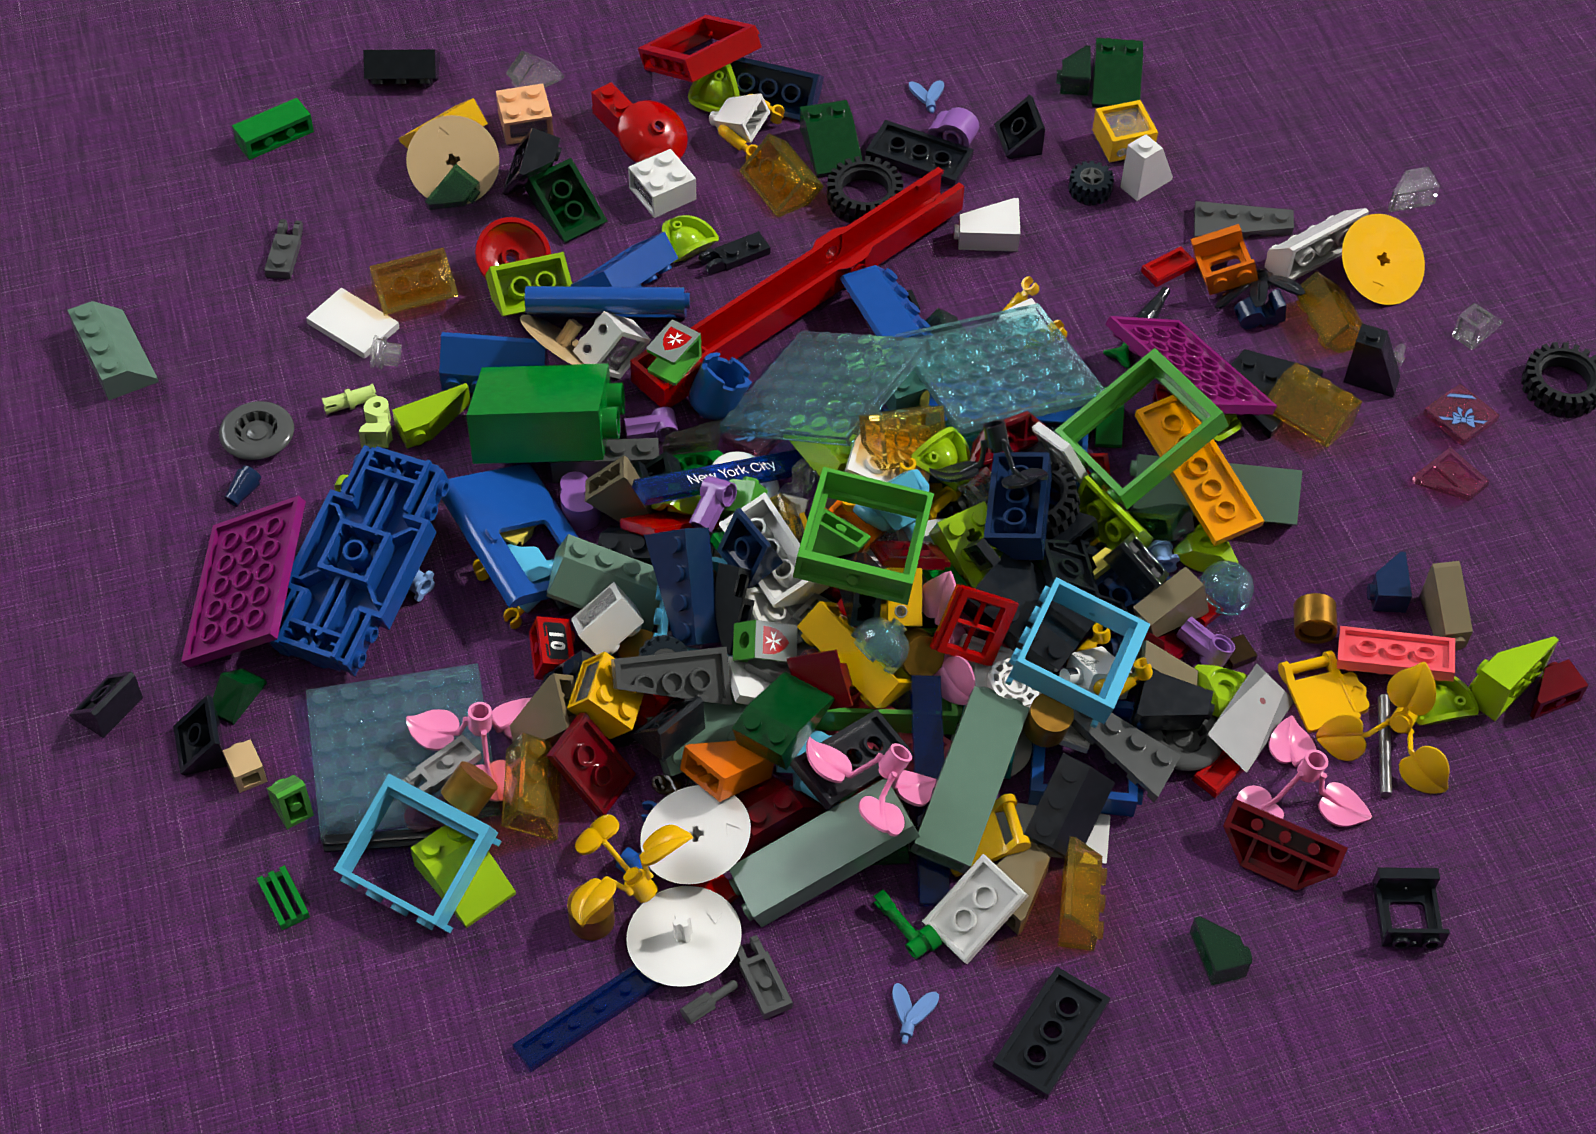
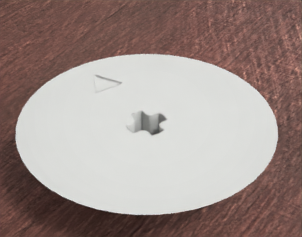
M699 785L682 788L662 799L647 816L641 832V850L644 852L643 843L657 829L665 825H676L689 832L693 838L649 867L660 877L674 883L698 884L710 881L728 871L743 855L750 838V818L745 806L735 795L719 802Z
M696 886L673 887L657 893L651 900L643 903L636 910L627 930V948L635 966L650 979L670 986H691L714 978L729 966L736 956L741 942V924L732 905L719 894Z

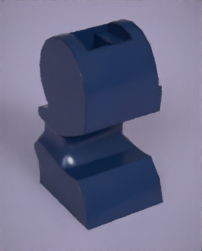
M1279 288L1268 294L1267 303L1261 307H1255L1251 297L1240 301L1234 307V312L1243 329H1252L1259 324H1262L1263 327L1266 324L1276 326L1286 321V303Z

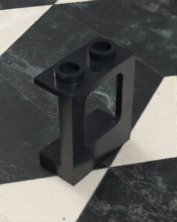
M1378 867L1372 881L1382 947H1393L1394 949L1423 947L1427 950L1443 947L1450 932L1449 929L1442 928L1436 887L1440 880L1439 868ZM1393 903L1422 905L1425 912L1427 929L1392 928L1389 905Z

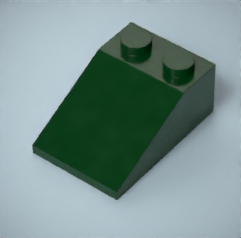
M1096 38L1093 56L1092 107L1102 108L1140 100L1143 41Z
M847 100L800 107V131L817 178L831 175V170L833 168L837 169V164L840 162L845 165V160L848 158L854 163L855 157L860 156L861 161H863L853 115Z
M572 158L528 178L525 190L536 209L564 243L608 222Z
M785 671L746 707L732 727L735 739L739 745L787 770L835 699Z

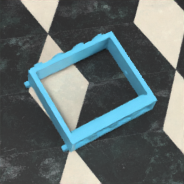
M1056 577L1051 588L1045 585L1038 599L1043 604L1041 608L1035 606L1028 620L1033 625L1031 628L1025 627L1018 641L1023 646L1021 649L1016 647L1009 660L1013 667L1005 684L1010 686L1013 679L1093 718L1090 726L1096 728L1098 722L1105 724L1114 710L1150 623ZM1051 601L1124 636L1098 696L1025 660V656Z
M388 774L335 866L334 871L343 875L340 881L356 889L360 884L368 890L365 895L381 903L386 898L393 902L390 908L400 914L407 916L409 911L418 916L416 922L432 930L436 925L451 933L453 927L447 925L491 845L494 844L499 847L502 841L496 838L498 832L491 826ZM394 798L475 840L434 916L352 873Z

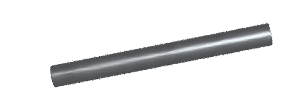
M1386 694L1378 696V725L1387 718H1390V699ZM1390 726L1379 731L1380 796L1383 798L1392 796Z

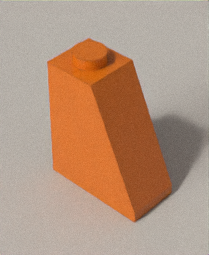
M723 741L684 746L680 770L721 802L770 779L774 763L739 745L737 741Z

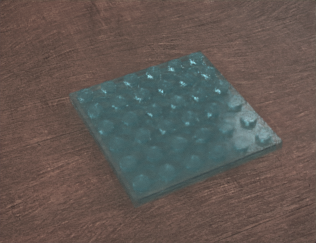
M1039 303L896 334L895 337L896 345L951 425L961 435L983 430V424L989 421L1004 420L1025 411L1030 412L1035 417L1085 406L1105 389Z
M801 331L788 347L782 351L774 363L769 366L760 379L755 382L746 395L743 396L738 406L727 414L725 419L719 424L722 434L851 446L931 348L928 339L914 337L903 338L872 336L870 334L857 335Z
M478 663L306 690L322 844L325 835L355 833L388 774L403 780L407 775L416 770L415 767L438 752L425 749L413 739L407 727V716L418 715L430 710H448L458 718L460 727L463 723V717H468L469 707L473 703L484 702ZM467 726L462 734L481 752L482 757L474 765H485L481 736H475ZM487 733V743H488L489 760H490V763H492V762H493V759H492V752H491V746H490V739H489V733ZM421 780V782L419 783V785H418L416 788H419V787H420L421 785H423L425 782H424L423 780ZM441 789L431 794L433 797L451 805L441 794ZM394 798L376 831L417 829L442 825L443 823ZM489 800L479 815L474 818L501 815L499 801Z

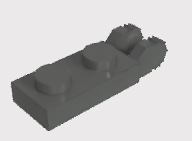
M286 219L279 221L277 234H275L264 270L266 277L291 279L301 246L302 221H295L293 235H286L288 230Z
M755 935L749 938L750 947L754 951L755 956L747 958L742 945H740L735 957L739 964V969L765 1020L792 1009L793 1002L768 951L765 952L758 936Z

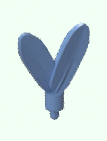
M940 80L934 82L928 92L919 83L909 82L908 87L911 93L922 103L926 104L927 111L933 114L936 110L935 102L944 90V82Z
M900 983L894 985L892 1000L902 1024L900 1032L902 1044L908 1043V1039H911L913 1036L914 1027L935 1009L939 1000L937 992L926 993L912 1007L907 989Z

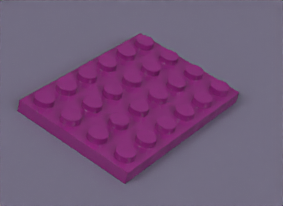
M1109 316L1105 325L1113 331L1114 337L1124 341L1129 346L1128 349L1132 353L1143 358L1156 348L1222 410L1224 415H1273L1277 405L1180 320Z
M299 495L213 525L181 660L188 668L278 639L306 503Z

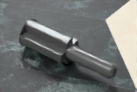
M732 980L712 994L705 992L680 1008V1013L685 1022L691 1025L715 1009V1004L718 1000L738 988L737 982Z

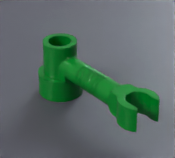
M884 890L873 896L876 900L874 902L876 907L885 916H888L908 939L909 942L905 944V947L915 960L928 950L934 951L942 945L939 934L931 925L927 924L919 931H916L896 908L894 902Z

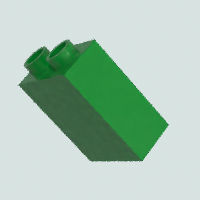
M609 363L482 367L467 412L473 464L603 460L607 439L620 438V415L625 413L623 383H610Z

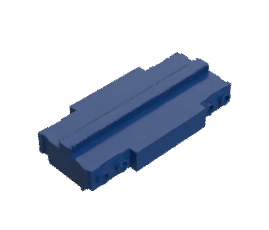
M363 446L360 454H357L354 458L353 468L349 476L342 482L341 492L330 489L293 562L287 590L288 597L285 600L278 639L269 642L279 654L288 657L292 655L310 661L312 665L322 669L343 670L352 676H356L359 668H362L366 662V652L370 644L374 643L378 637L379 627L390 630L437 533L430 521L435 519L441 497L446 496L450 486V481L443 469L438 465L432 464L430 460H420L378 446L371 449L369 446Z

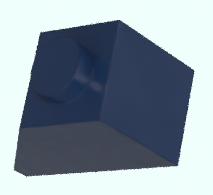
M1399 552L1375 573L1372 584H1368L1367 599L1371 600L1373 611L1406 613L1412 598L1406 552Z

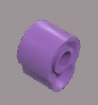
M952 108L949 111L938 113L927 134L969 147L979 130V121L972 112L965 108Z
M574 471L565 474L560 481L561 511L574 530L586 531L596 527L601 522L603 514L602 511L585 502V481L588 477L581 472Z

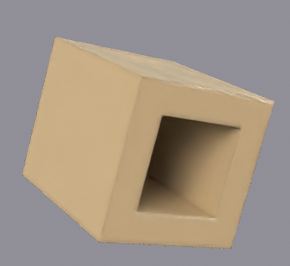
M251 739L233 744L230 748L223 750L227 766L239 793L268 782L263 765Z

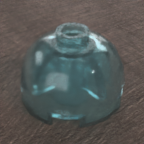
M1218 561L1207 567L1199 579L1204 584L1207 601L1217 607L1215 612L1220 614H1241L1243 609L1248 607L1254 594V582L1251 574L1236 562Z
M884 617L870 618L860 624L851 634L852 637L857 638L854 643L860 651L872 662L877 660L886 665L884 671L887 673L895 674L908 658L910 650L909 641L904 634L907 629L895 618L891 621Z

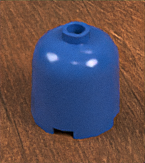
M709 353L704 358L688 394L689 402L693 409L701 417L711 420H723L729 417L752 383L748 378L750 371L744 364L731 357L730 361L720 358V353Z

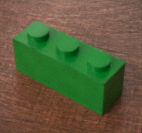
M298 98L232 125L235 142L249 160L314 132L311 114Z

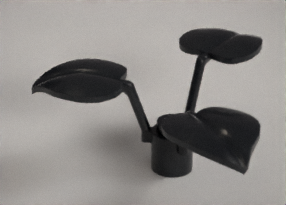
M993 420L983 424L985 440L980 441L981 453L978 462L964 461L940 469L929 468L930 473L938 480L944 482L964 481L979 474V469L984 466L986 449L989 448L991 453L1004 451L1013 474L1002 479L1003 487L1008 489L1023 488L1049 478L1048 473L1043 469L1029 468L1021 472L1016 469L1010 454L1013 451L1009 444L1004 420ZM1039 441L1023 452L1048 451L1045 449L1042 441Z

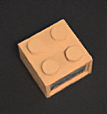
M543 84L496 91L498 114L506 145L521 143L532 128L554 135L552 114Z

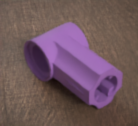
M670 407L657 408L652 412V415L624 418L626 439L658 438L660 442H670L676 439L679 434L675 412Z
M707 476L701 484V499L689 523L695 528L709 527V532L712 533L724 507H729L735 501L737 495L736 485L726 480Z
M1192 616L1176 634L1177 638L1200 655L1199 659L1202 665L1223 667L1235 650V645L1230 638L1222 634L1214 635Z

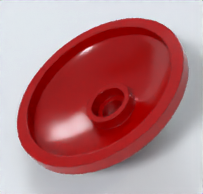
M650 100L636 102L623 112L618 121L617 135L619 143L626 155L636 163L669 149L679 159L685 153L688 142L686 127L674 110L660 102Z
M505 217L490 223L481 232L475 247L476 263L485 279V274L489 267L510 263L506 259L507 256H512L514 262L551 254L550 245L544 233L533 223L517 217Z

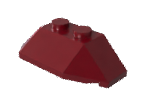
M1025 411L1004 419L1009 444L1013 452H1023L1039 442L1032 431V427L1038 421L1042 422L1030 412ZM984 430L981 431L972 444L970 461L978 462L980 459V441L985 440ZM989 448L986 449L983 468L979 469L978 475L968 479V487L973 488L991 480L994 453H991Z
M772 774L770 779L736 794L735 796L743 803L748 812L751 825L748 845L736 863L826 812L825 808L821 803L802 791L795 790L792 780Z
M1234 799L1223 825L1240 866L1294 890H1299L1336 876L1348 850L1346 846L1238 799Z

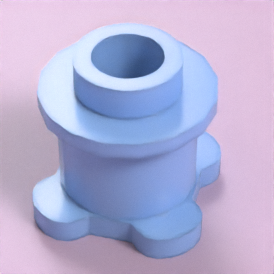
M1163 539L1153 541L1147 548L1168 573L1174 572L1177 569L1176 563L1180 559L1177 554L1172 553V543Z
M419 568L409 590L415 593L414 599L418 602L435 586L433 581L434 573L430 570L423 573Z

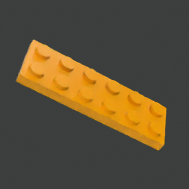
M1173 395L1136 410L1134 415L1159 457H1162L1202 424ZM1214 439L1170 474L1214 546L1263 526V517Z

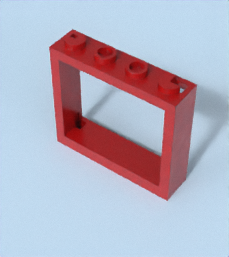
M704 15L639 47L638 51L645 70L694 82L762 48L758 36L760 33L755 25ZM709 39L719 40L691 55L683 54V52Z

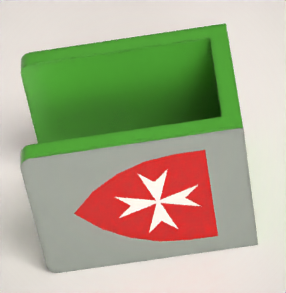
M672 319L646 347L648 353L657 357L648 367V373L676 386L702 357L701 333Z
M762 620L734 623L733 661L747 663L750 659L756 658L787 662V658L797 656L798 627L791 624Z

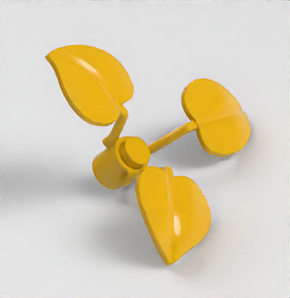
M1421 662L1413 667L1401 670L1390 679L1387 685V693L1390 701L1397 708L1392 716L1367 732H1363V722L1360 718L1354 715L1342 714L1326 721L1316 734L1317 741L1332 756L1339 760L1352 761L1358 759L1365 752L1367 745L1364 738L1370 737L1387 726H1391L1395 732L1407 734L1408 753L1410 756L1403 758L1399 763V772L1403 780L1410 787L1424 793L1436 794L1448 790L1450 769L1448 760L1442 751L1432 746H1422L1416 752L1413 749L1414 730L1412 727L1417 717L1427 714L1433 708L1436 701L1434 677L1426 662Z
M603 815L597 818L590 825V828L584 830L577 838L575 848L579 854L588 855L595 852L603 844L625 870L626 873L623 877L625 881L623 885L608 876H605L602 880L593 878L587 881L577 890L572 898L571 911L574 919L584 928L588 919L610 900L616 888L624 891L629 897L633 895L639 903L651 900L656 895L658 887L652 880L654 875L650 872L648 866L659 862L691 840L693 836L676 825H665L657 829L643 843L644 852L639 855L643 869L638 867L630 868L607 841L618 832V820L613 815Z

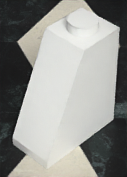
M1146 134L1128 144L1120 186L1138 201L1173 178L1163 148Z
M1012 198L960 214L959 224H954V239H958V250L1018 251L1020 240L1019 198Z

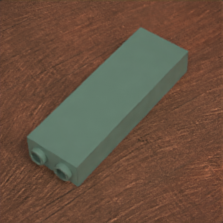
M1138 454L1136 460H1131L1130 476H1134L1135 479L1160 457ZM1229 463L1263 517L1264 523L1288 526L1297 525L1302 470ZM1168 475L1131 506V510L1195 516L1171 475Z
M974 686L917 832L920 837L913 841L909 852L963 874L970 869L1029 712V707L1024 706L1021 701L1015 698L999 696L988 687Z
M887 779L880 780L746 857L729 869L733 879L729 880L730 885L737 896L742 895L745 903L741 906L749 921L755 919L761 927H764L920 837L892 786L885 797V803L897 806L903 814L904 828L898 836L893 837L888 833L875 829L861 816L858 809L860 800L865 796H871L879 800Z

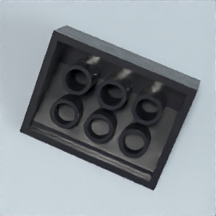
M1003 553L1000 557L1001 560L989 570L975 589L1011 599L1019 604L1003 640V644L1014 651L1016 647L1021 649L1023 646L1018 641L1025 627H1032L1033 623L1028 620L1035 606L1041 608L1043 603L1038 601L1047 584L1043 571L1029 560H1015ZM967 598L962 611L974 620L981 602ZM1051 601L1025 659L1056 674L1092 627L1094 621ZM986 604L978 624L992 628L1000 608Z

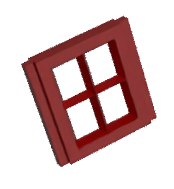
M956 584L929 647L944 654L960 656L968 661L992 666L1019 604L1011 599L962 584ZM967 598L981 602L973 622L959 618ZM986 604L1000 608L992 628L978 624ZM957 623L971 627L962 647L948 643ZM976 629L989 633L981 652L968 649Z

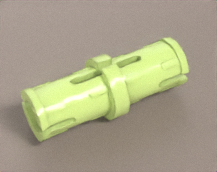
M370 384L369 386L351 391L350 389H345L344 393L322 398V403L327 415L346 408H350V410L355 409L356 405L366 403L368 399L377 396V394H375L374 385Z

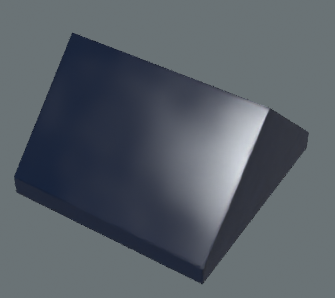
M737 508L717 551L728 565L751 570L747 588H752L784 562L742 509Z

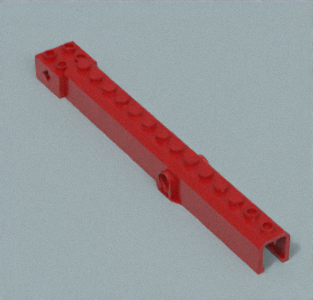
M937 167L848 226L835 228L815 241L811 250L692 326L691 329L701 333L702 357L676 386L648 373V367L657 357L648 353L647 350L630 360L631 382L660 407L671 408L688 396L690 386L704 358L709 353H720V358L729 361L731 357L738 359L845 288L839 279L842 275L873 265L878 266L961 211L963 208L964 186L958 183L941 194V175H943L944 170Z

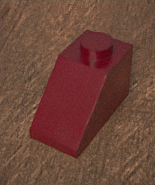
M1569 659L1560 663L1552 662L1543 669V674L1537 684L1530 713L1532 719L1581 701L1589 685Z

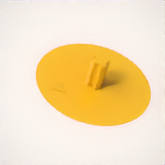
M1370 214L1353 223L1345 235L1342 246V261L1350 282L1359 293L1373 302L1384 305L1402 303L1416 293L1423 280L1425 261L1421 245L1407 225L1389 215Z

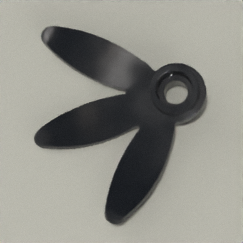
M1257 269L1258 281L1227 290L1219 298L1215 307L1222 308L1249 287L1250 296L1255 307L1264 305L1268 295V286L1274 285L1297 296L1304 295L1305 290L1299 283L1290 278L1273 275L1272 272H1267V269Z

